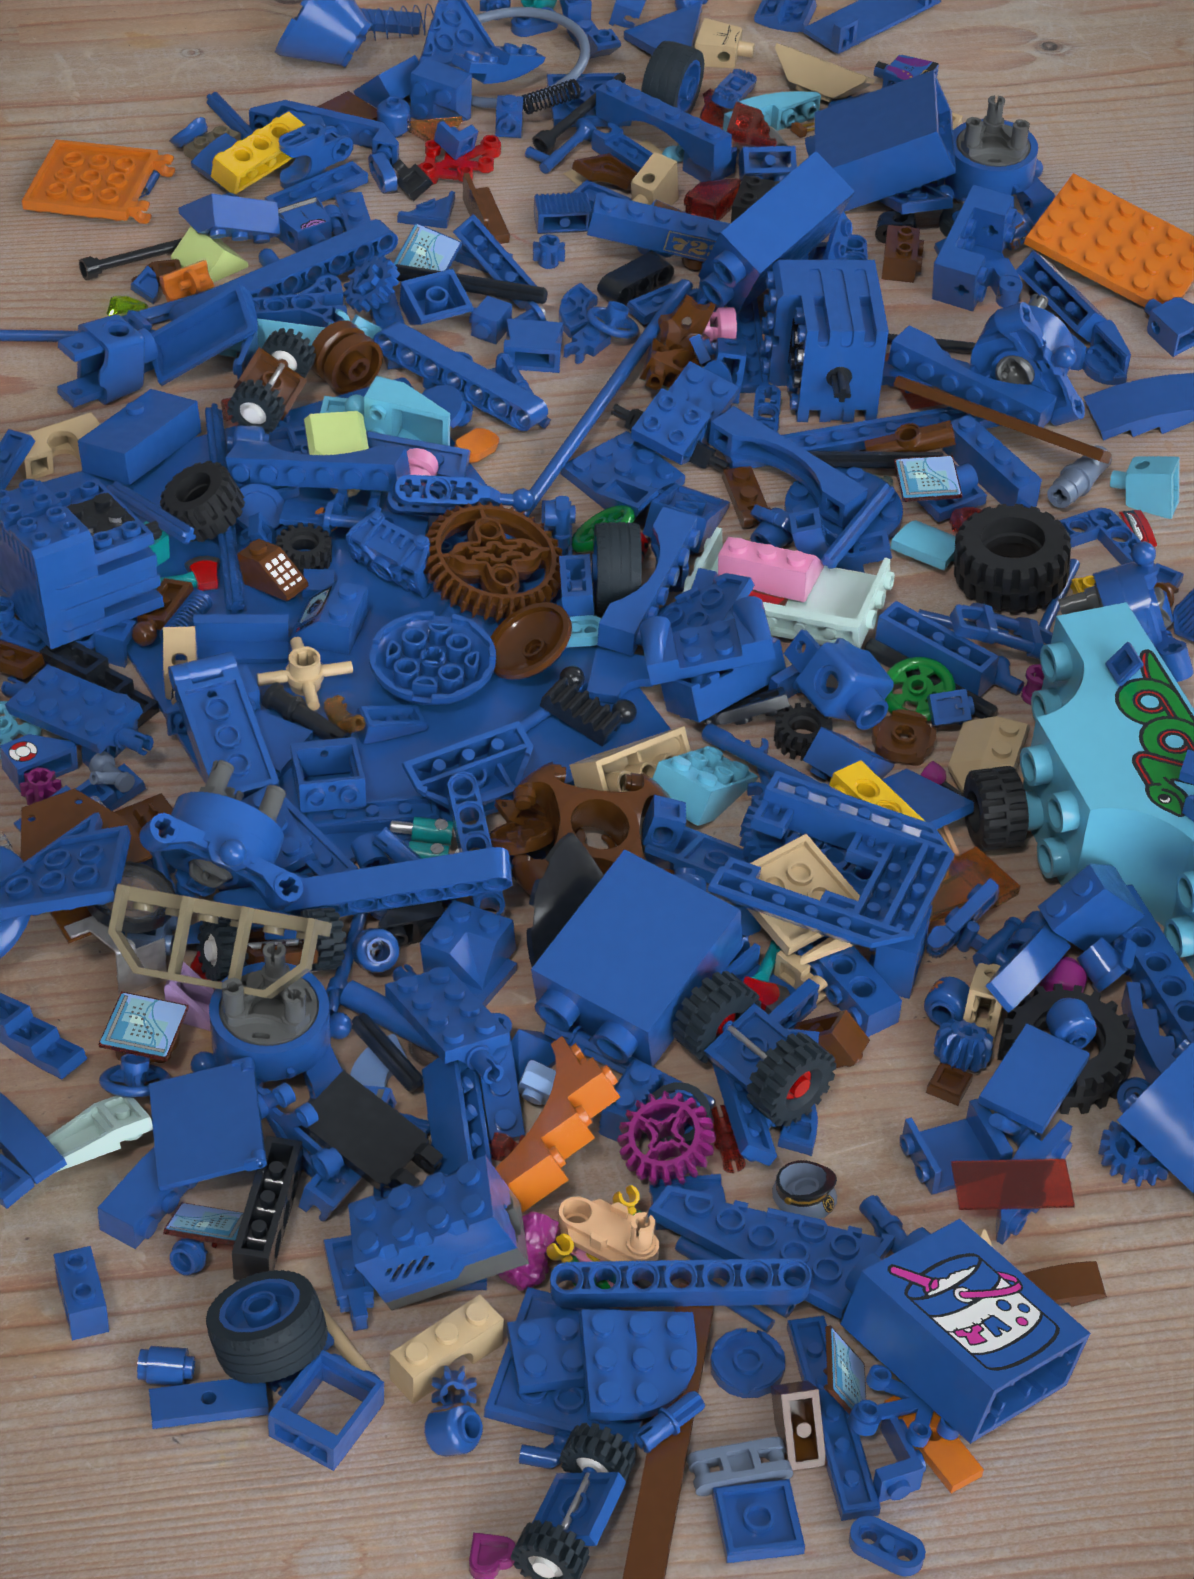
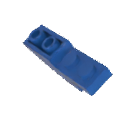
M505 43L504 46L493 45L491 53L484 52L483 55L473 51H466L465 54L454 53L451 63L468 73H472V78L483 84L506 82L527 74L544 63L546 57L537 53V48L531 45L522 44V47H518L514 44Z
M1061 1119L1042 1141L1029 1134L1011 1160L1005 1175L996 1217V1241L1002 1245L1011 1234L1017 1236L1021 1232L1031 1211L1037 1213L1046 1199V1194L1043 1193L1045 1182L1053 1170V1164L1057 1160L1063 1161L1072 1148V1143L1069 1139L1073 1126Z

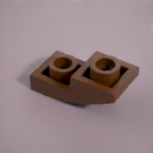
M1096 1261L1061 1264L1022 1273L1058 1305L1069 1302L1070 1306L1074 1307L1107 1297Z

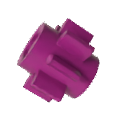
M35 768L29 773H25V782L20 783L21 796L26 797L27 805L47 799L62 788L61 780L56 779L55 771H50L46 768Z

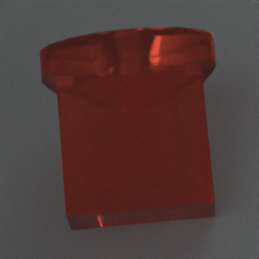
M710 88L703 93L705 105L699 118L721 128L723 127L724 113H727L728 109L715 104L711 100L714 91Z

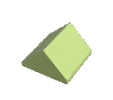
M190 226L171 255V260L179 259L181 268L201 260H206L208 273L213 283L248 267V262L222 240L210 238V234L198 233L192 226Z

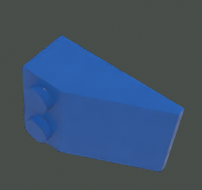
M675 483L651 501L643 534L651 537L650 541L652 540L653 524L663 507L697 516L696 529L700 530V536L696 547L690 548V555L700 553L704 549L706 539L711 538L716 527L720 524L729 508L730 502Z

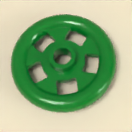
M617 505L595 514L574 533L571 542L572 549L580 554L592 553L595 524L604 522L633 523L635 519L634 510L626 505Z
M927 657L907 658L896 663L887 671L894 684H903L902 694H893L892 689L885 698V701L889 706L888 712L891 714L893 710H909L903 707L906 701L913 705H918L915 712L925 716L927 722L931 721L927 696L929 694L955 691V680L948 668L937 660ZM919 669L920 675H913L909 678L906 676V672ZM933 674H936L941 680L935 686L928 678ZM915 687H923L921 690L913 689Z

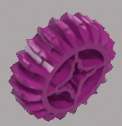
M665 1090L661 1095L662 1099L658 1100L650 1093L648 1096L649 1103L644 1104L637 1100L635 1104L637 1112L627 1110L626 1117L630 1122H620L619 1128L623 1134L618 1136L617 1141L619 1146L623 1148L620 1149L619 1153L622 1160H627V1169L631 1172L636 1171V1176L641 1181L649 1176V1182L654 1187L660 1179H663L665 1186H671L672 1179L677 1178L678 1182L684 1185V1175L689 1173L690 1176L697 1178L696 1166L707 1168L708 1162L705 1156H713L714 1149L711 1143L715 1142L716 1136L714 1131H711L714 1127L712 1119L706 1117L707 1112L703 1106L697 1107L694 1098L690 1097L684 1102L683 1094L679 1091L673 1099H670L669 1093ZM687 1123L695 1129L691 1145L686 1144L685 1138H683L684 1128ZM643 1132L647 1134L650 1140L649 1150L645 1155L639 1150V1141ZM668 1136H672V1137H673V1139L667 1141V1140H668ZM666 1137L665 1142L660 1141V1139ZM670 1157H676V1158L671 1159V1160H666V1159H668V1158H670Z

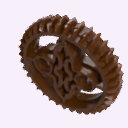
M490 501L486 505H482L480 502L474 506L469 503L463 507L456 505L452 511L446 510L443 516L439 515L425 535L429 538L431 546L430 557L427 558L424 574L427 575L428 583L433 584L434 592H441V600L449 599L451 607L459 606L461 613L466 610L472 612L473 618L476 615H481L485 621L492 617L498 623L501 618L506 619L523 607L541 602L551 603L561 588L559 556H562V549L558 547V540L552 538V531H544V523H535V516L526 517L525 510L519 513L514 511L513 506L510 509L504 508L502 502L499 506H493ZM469 530L467 534L468 542L458 543L449 553L442 554L441 547L446 539L456 533ZM505 534H508L516 539H506ZM538 569H544L545 577L542 583L531 590L518 593L520 588L519 581L529 579ZM479 583L481 585L482 590L477 589L469 584Z

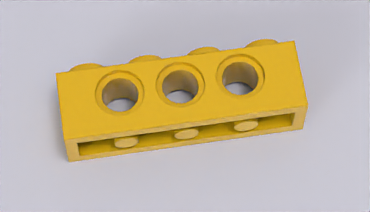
M290 112L274 118L268 125L261 129H256L245 139L238 140L229 149L217 153L212 161L211 178L228 192L236 195L293 159L279 149V138L286 133L305 126V124Z
M860 760L833 773L829 786L842 793L925 821L863 761Z

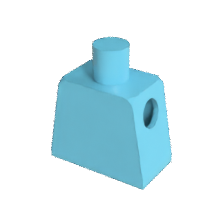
M1136 456L1132 458L1126 472L1113 470L1110 487L1126 490V505L1129 508L1172 519L1179 503L1180 457Z

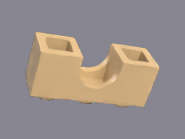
M90 412L25 433L31 435L36 442L18 468L19 472L25 480L37 479L54 473L53 457L59 454H71L81 463L78 440L99 426L100 423Z
M479 1294L390 1352V1380L412 1404L416 1403L436 1389L432 1386V1378L438 1377L441 1379L444 1375V1366H449L463 1354L472 1364H475L502 1346L504 1319Z

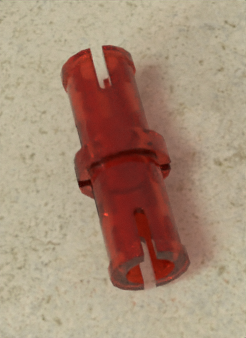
M720 1105L722 1117L719 1116L717 1106L711 1109L714 1118L713 1129L716 1136L714 1146L720 1151L724 1171L734 1173L731 1162L735 1161L737 1171L739 1172L746 1165L745 1159L738 1151L725 1105Z

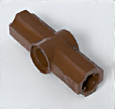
M950 420L920 428L916 424L906 423L898 427L895 434L865 440L866 451L927 452L956 445Z

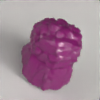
M531 1211L522 1216L529 1264L498 1274L501 1279L512 1286H516L519 1291L527 1290V1287L533 1288L546 1279L545 1275L549 1271L548 1261L550 1260L546 1253L547 1246L552 1243L559 1246L556 1242V1237L561 1234V1229L558 1226L559 1222L542 1213Z

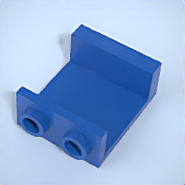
M754 943L745 952H739L725 971H728L730 974L733 973L742 982L745 976L752 977L760 967L758 963L761 946ZM771 973L769 983L787 987L790 996L769 1015L784 1028L793 1029L797 1022H801L817 1007L816 1002L818 1001L820 985L808 978L801 986L795 989Z
M979 1098L969 1101L966 1119L924 1131H919L912 1117L905 1119L903 1134L900 1135L901 1149L906 1156H910L915 1165V1173L921 1183H925L931 1195L1005 1174L1009 1168L1014 1150L1004 1133L990 1125L989 1117L992 1113L989 1108L978 1104Z

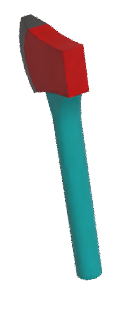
M212 556L192 558L185 563L188 573L161 577L160 582L167 578L192 582L194 588L202 591L218 589L217 574L220 559Z
M773 939L758 971L752 977L745 976L743 981L759 995L760 998L758 1000L761 1001L760 1008L768 1015L790 996L787 987L769 983L771 973L775 967L776 955L781 951Z

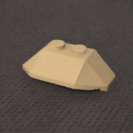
M776 43L775 50L789 82L797 84L796 90L807 92L813 90L821 94L822 100L831 102L833 98L838 100L847 98L849 95H853L874 84L875 79L789 46Z
M998 716L963 722L948 765V770L962 793L966 776L971 770L1011 766L1015 770L1017 769L1022 748H1024L1030 730L1029 724Z

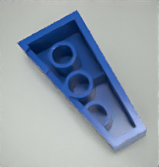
M772 637L776 659L662 683L661 688L666 710L679 715L681 718H687L700 723L769 685L770 677L786 668L780 639Z

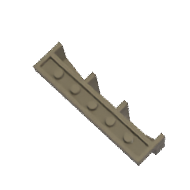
M117 884L108 933L133 973L222 990L223 982L181 975L192 913L198 914V921L218 924L219 917L231 919L230 926L238 928L228 979L237 978L241 980L252 923L264 925L263 932L284 936L285 929L297 931L296 938L304 940L300 964L264 990L244 987V994L272 999L312 970L318 935L330 937L332 923L313 918ZM128 901L133 902L132 909L153 912L154 906L166 908L165 915L178 917L168 972L144 968L122 933Z

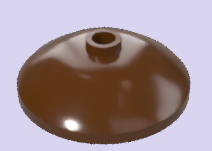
M541 602L523 607L508 616L490 637L496 650L494 673L504 679H524L534 676L551 666L564 652L571 636L572 623L566 611L557 604Z

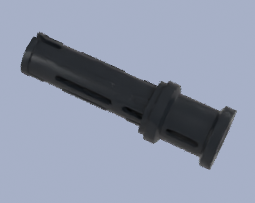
M278 682L273 683L263 695V707L268 710L274 709L282 714L283 719L292 723L297 722L301 726L312 730L314 734L323 740L351 737V733L307 707L302 697L299 695L293 696L286 692L284 686Z

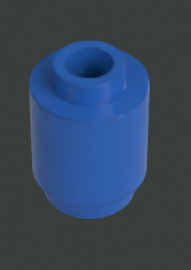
M150 1346L149 1349L140 1350L137 1366L138 1380H146L147 1384L164 1386L184 1385L187 1379L193 1380L195 1356H189L188 1348Z

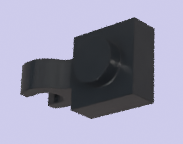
M398 159L392 165L400 176L397 179L398 186L413 201L434 184L416 164L408 168Z

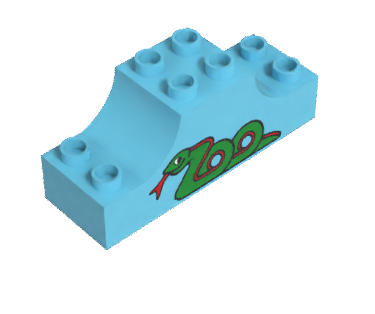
M1127 602L1058 615L1055 620L1051 644L1043 645L1040 652L1044 680L1042 690L1034 691L1031 697L1032 713L1036 721L1031 746L1022 748L1020 753V766L1024 777L1023 786L1028 803V831H1031L1038 843L1037 859L1040 869L1046 878L1057 877L1061 886H1063L1089 864L1114 866L1125 884H1132L1153 918L1164 926V935L1179 958L1184 957L1194 973V822L1182 813L1186 797L1194 795V785L1178 780L1187 750L1194 751V708ZM1128 641L1134 647L1144 666L1121 687L1117 684L1105 663Z

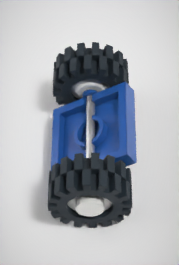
M582 1423L581 1426L577 1425L571 1431L559 1457V1462L563 1463L562 1469L570 1472L556 1473L533 1522L526 1524L512 1551L511 1560L515 1561L513 1565L516 1569H522L521 1575L524 1577L530 1576L532 1579L581 1578L590 1558L588 1555L589 1549L584 1546H597L636 1461L635 1450L630 1449L632 1445L629 1441H621L622 1435L619 1433L616 1435L611 1434V1429L606 1426L604 1430H601L599 1424L592 1423L591 1428L587 1423Z

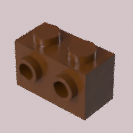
M888 225L881 279L914 283L915 272L921 273L924 240L919 239L920 228Z

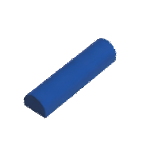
M474 214L453 231L494 280L537 286ZM513 300L520 309H525V305L529 303Z

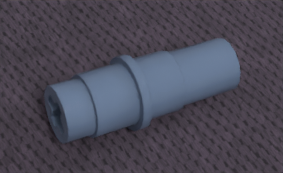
M1099 445L1094 446V447L1103 449V450H1105V451H1108V450H1107L1105 447H1103V446H1099ZM1083 455L1073 464L1066 465L1061 470L1060 476L1048 489L1049 501L1058 508H1066L1079 497L1085 496L1091 490L1093 483L1111 465L1112 457L1109 464Z

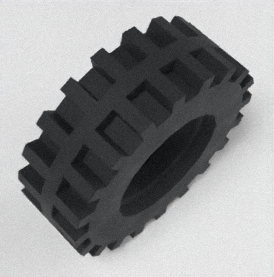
M1054 984L1053 991L1048 992L1045 991L1043 986L1035 988L1032 998L1027 995L1018 1006L1007 1014V1018L1005 1017L997 1060L1004 1059L1026 1024L1042 1031L1048 1028L1046 1016L1055 1002L1063 998L1082 1000L1088 1005L1097 1026L1096 1035L1092 1040L1098 1045L1099 1053L1087 1062L1060 1105V1114L1069 1115L1070 1108L1076 1107L1079 1108L1081 1114L1089 1113L1090 1106L1094 1103L1099 1109L1106 1107L1109 1096L1114 1100L1117 1099L1118 1089L1128 1079L1136 1045L1133 1044L1135 1039L1134 1029H1127L1129 1017L1126 1013L1118 1016L1116 1014L1118 1005L1113 1000L1107 1004L1100 1001L1101 993L1095 990L1090 996L1081 993L1082 986L1074 985L1073 991L1063 990L1062 984Z

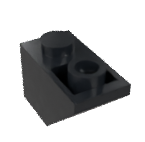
M441 901L389 909L378 922V928L391 932L397 939L399 947L420 943L445 910Z

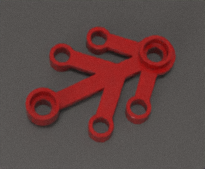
M486 135L481 140L480 145L475 146L474 150L454 160L446 152L444 160L435 163L436 156H439L441 153V146L434 140H429L425 143V162L417 166L434 184L438 182L439 178L463 182L464 173H469L471 179H473V170L482 173H490L494 170L493 158L501 155V142L495 135ZM477 156H483L480 157L478 161H470V159H473ZM449 168H454V169H457V171H455V170H447V169H449Z

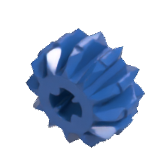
M949 1019L948 1022L941 1023L940 1029L937 1030L934 1054L940 1058L941 1063L951 1065L952 1069L959 1068L963 1072L969 1069L973 1072H978L979 1069L986 1068L987 1063L991 1059L994 1037L987 1033L985 1027H978L975 1022L969 1023L964 1019L961 1021Z

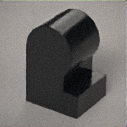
M897 211L882 213L877 220L876 238L882 243L886 242L888 225L917 228L915 213L901 214Z

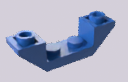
M560 0L563 15L577 23L588 37L590 43L589 59L610 55L621 47V41L612 29L598 30L591 20V0ZM567 29V33L570 35V37L572 38V40L575 42V44L577 45V47L580 49V45H579L578 40H577L576 37L572 34V32H570V31Z

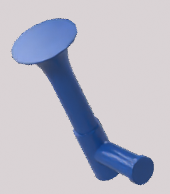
M579 118L575 125L576 133L551 155L529 146L526 149L525 157L541 162L539 168L544 174H547L579 143L584 140L591 142L592 133L597 129L589 120Z

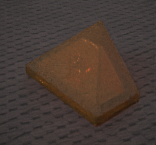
M462 116L410 121L408 132L425 142L434 140L437 124L443 120L449 127L454 126L458 128L463 122Z

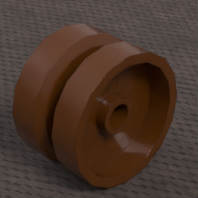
M348 320L337 321L328 325L312 343L315 348L313 353H316L315 362L311 367L312 370L340 394L366 388L378 375L383 363V352L379 344L371 337L365 335L364 331L356 324Z

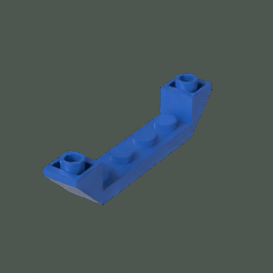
M289 100L252 107L249 110V126L255 131L268 125L274 118L283 112L289 111L291 107L308 106L320 114L325 126L331 125L336 127L340 132V136H348L353 141V144L372 148V154L384 152L391 165L399 159V142L383 122Z

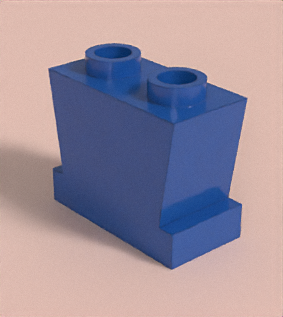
M507 319L506 340L504 339L503 353L511 356L512 364L514 363L518 370L559 373L563 322Z

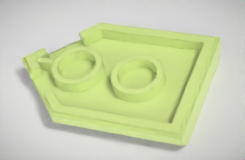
M358 411L309 414L304 419L309 455H336L369 449L364 417Z

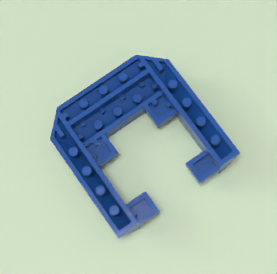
M776 771L765 789L761 804L752 817L750 828L782 839L788 829L846 849L844 861L873 871L859 900L856 901L825 890L820 900L760 880L761 867L733 857L728 858L724 867L720 866L708 885L707 891L717 898L833 939L867 948H874L915 938L955 854L931 823Z

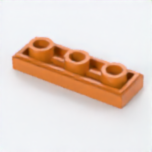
M894 1395L889 1399L885 1400L884 1403L900 1400L902 1398ZM933 1411L929 1425L932 1434L927 1445L922 1448H914L922 1453L925 1462L952 1494L981 1478L984 1469L959 1438L947 1440L938 1434L936 1428L941 1417ZM916 1413L897 1418L903 1419L907 1428H909L911 1422L915 1419Z

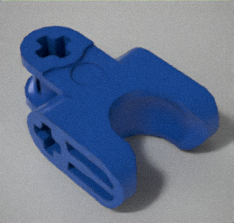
M307 124L282 135L279 138V149L286 155L296 159L289 167L281 171V187L284 189L326 172V167L344 161L353 150V141L348 136H340L339 130L331 125L323 127L319 124Z

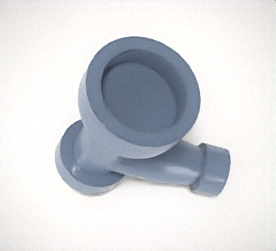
M108 752L97 753L89 763V770L91 772L89 780L91 784H115V787L123 793L128 792L133 787L134 777L130 773L122 772L116 768L115 759Z

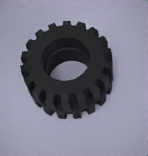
M206 461L203 464L198 462L191 467L184 468L182 472L177 473L166 484V489L162 491L160 496L162 498L160 501L162 509L194 528L196 538L195 540H190V542L196 540L203 542L208 538L213 539L218 534L226 532L228 527L236 523V518L241 516L242 508L245 504L243 493L225 466L218 462L213 463L212 461Z
M1002 766L969 771L964 784L963 797L974 802V812L965 816V822L976 848L979 851H991L1021 847L1025 842L1028 831L1029 813L1025 789L1015 768Z

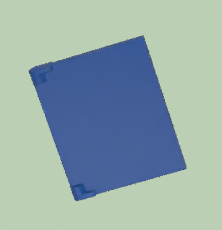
M245 1057L233 1060L230 1064L149 1084L157 1178L160 1191L244 1170L249 1172L264 1168L267 1165L253 1058Z

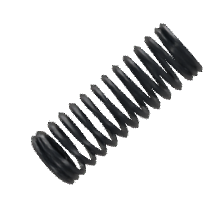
M570 79L565 81V83L561 82V84L522 95L521 97H524L523 109L526 114H533L534 111L538 112L542 108L545 110L546 107L558 106L559 103H566L567 100L569 102L571 99L577 100L581 96V91L577 81ZM573 83H574L575 88H576V91H577V96H576L575 90H574V88H573ZM565 86H566V88H567V90H568V92H569L570 100H569V98H568V96H567V94H566ZM561 88H562V90H563V92H564V94H565V99H566V100H564V98H563V96H562ZM557 90H558L559 93H560L561 102H560V100H559V97H558V94H557ZM553 91H554V93H555V95H556L557 103H556V101H555V99H554ZM549 93H550V95H551V97H552L553 105H552V103H551V101H550ZM545 94H546V96H547V99H548V102H549V106H548L547 103H546ZM540 95H541L542 98H543L545 108H544V106H543V104H542ZM536 96H537V98H538V100H539L540 108H539V106H538ZM532 98H533V100H534V102H535L536 110H535V108H534V105H533V102H532Z

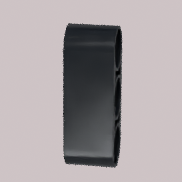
M648 252L603 276L598 284L597 291L609 302L616 301L627 306L628 301L668 284L674 275V267L654 252Z

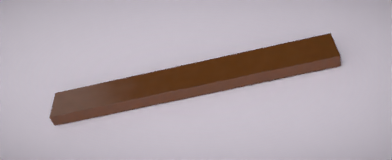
M896 376L893 386L1100 462L1109 464L1111 459V452L902 376Z

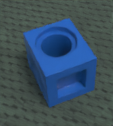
M654 795L642 823V845L650 844L665 851L674 852L686 825V802Z

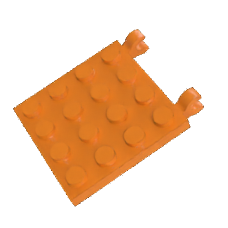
M56 139L22 199L23 210L78 215L88 218H105L115 221H127L129 216H131L137 222L147 224L152 215L142 211L148 210L150 202L145 200L138 201L153 170L158 171L164 177L173 176L176 171L175 168L168 167L165 164L171 165L174 156L170 154L159 155L158 150Z

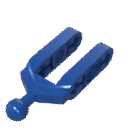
M403 475L396 481L393 490L389 491L385 498L386 506L392 513L424 516H443L446 510L452 511L456 505L463 507L468 503L472 506L478 502L486 505L490 501L493 506H498L502 502V505L513 506L515 510L520 512L524 510L526 512L534 505L533 494L524 488L517 489L513 494L500 493L491 486H482L478 481L469 477ZM432 484H439V485H441V486H431V485H432Z

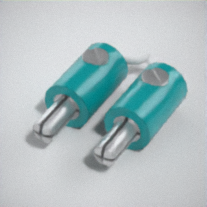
M414 817L413 823L393 820L390 823L391 832L412 834L409 847L422 859L450 854L453 836L456 837L452 821Z

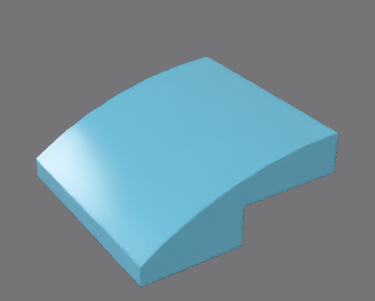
M914 520L906 524L891 540L890 548L945 570L951 561L954 562L956 536Z

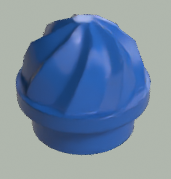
M196 1237L178 1240L173 1245L172 1252L170 1253L172 1267L182 1275H190L201 1271L206 1264L208 1253L204 1242H200Z

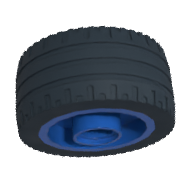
M666 40L661 42L649 60L641 92L691 114L703 81L705 65L703 53L698 49L681 43Z
M629 522L595 524L591 562L595 613L604 614L610 603L630 595L641 587L642 555L639 524Z
M270 1270L268 1272L256 1273L235 1282L214 1299L208 1308L206 1316L208 1336L218 1362L229 1377L243 1383L259 1384L273 1382L274 1380H280L281 1378L293 1375L316 1359L326 1345L328 1337L324 1312L311 1282L300 1273L288 1270Z

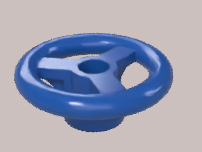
M610 301L607 307H592L586 313L587 320L592 326L610 336L632 339L639 333L638 325L628 317L629 308L622 303ZM595 316H597L598 318H600L601 320H603L604 323L601 322L600 320H598Z
M130 1053L121 1057L120 1065L106 1069L100 1075L99 1083L105 1091L114 1095L146 1097L150 1096L149 1085L144 1086L147 1081L157 1078L162 1081L171 1077L165 1069L150 1064L149 1056L141 1053ZM113 1082L125 1083L128 1086L118 1085Z

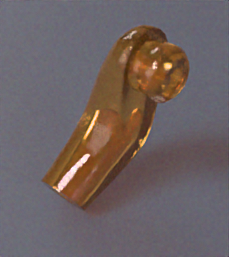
M335 695L333 698L329 697L325 700L324 712L330 722L351 734L364 729L366 725L364 717L348 712L346 710L347 703H342L345 700L343 696Z

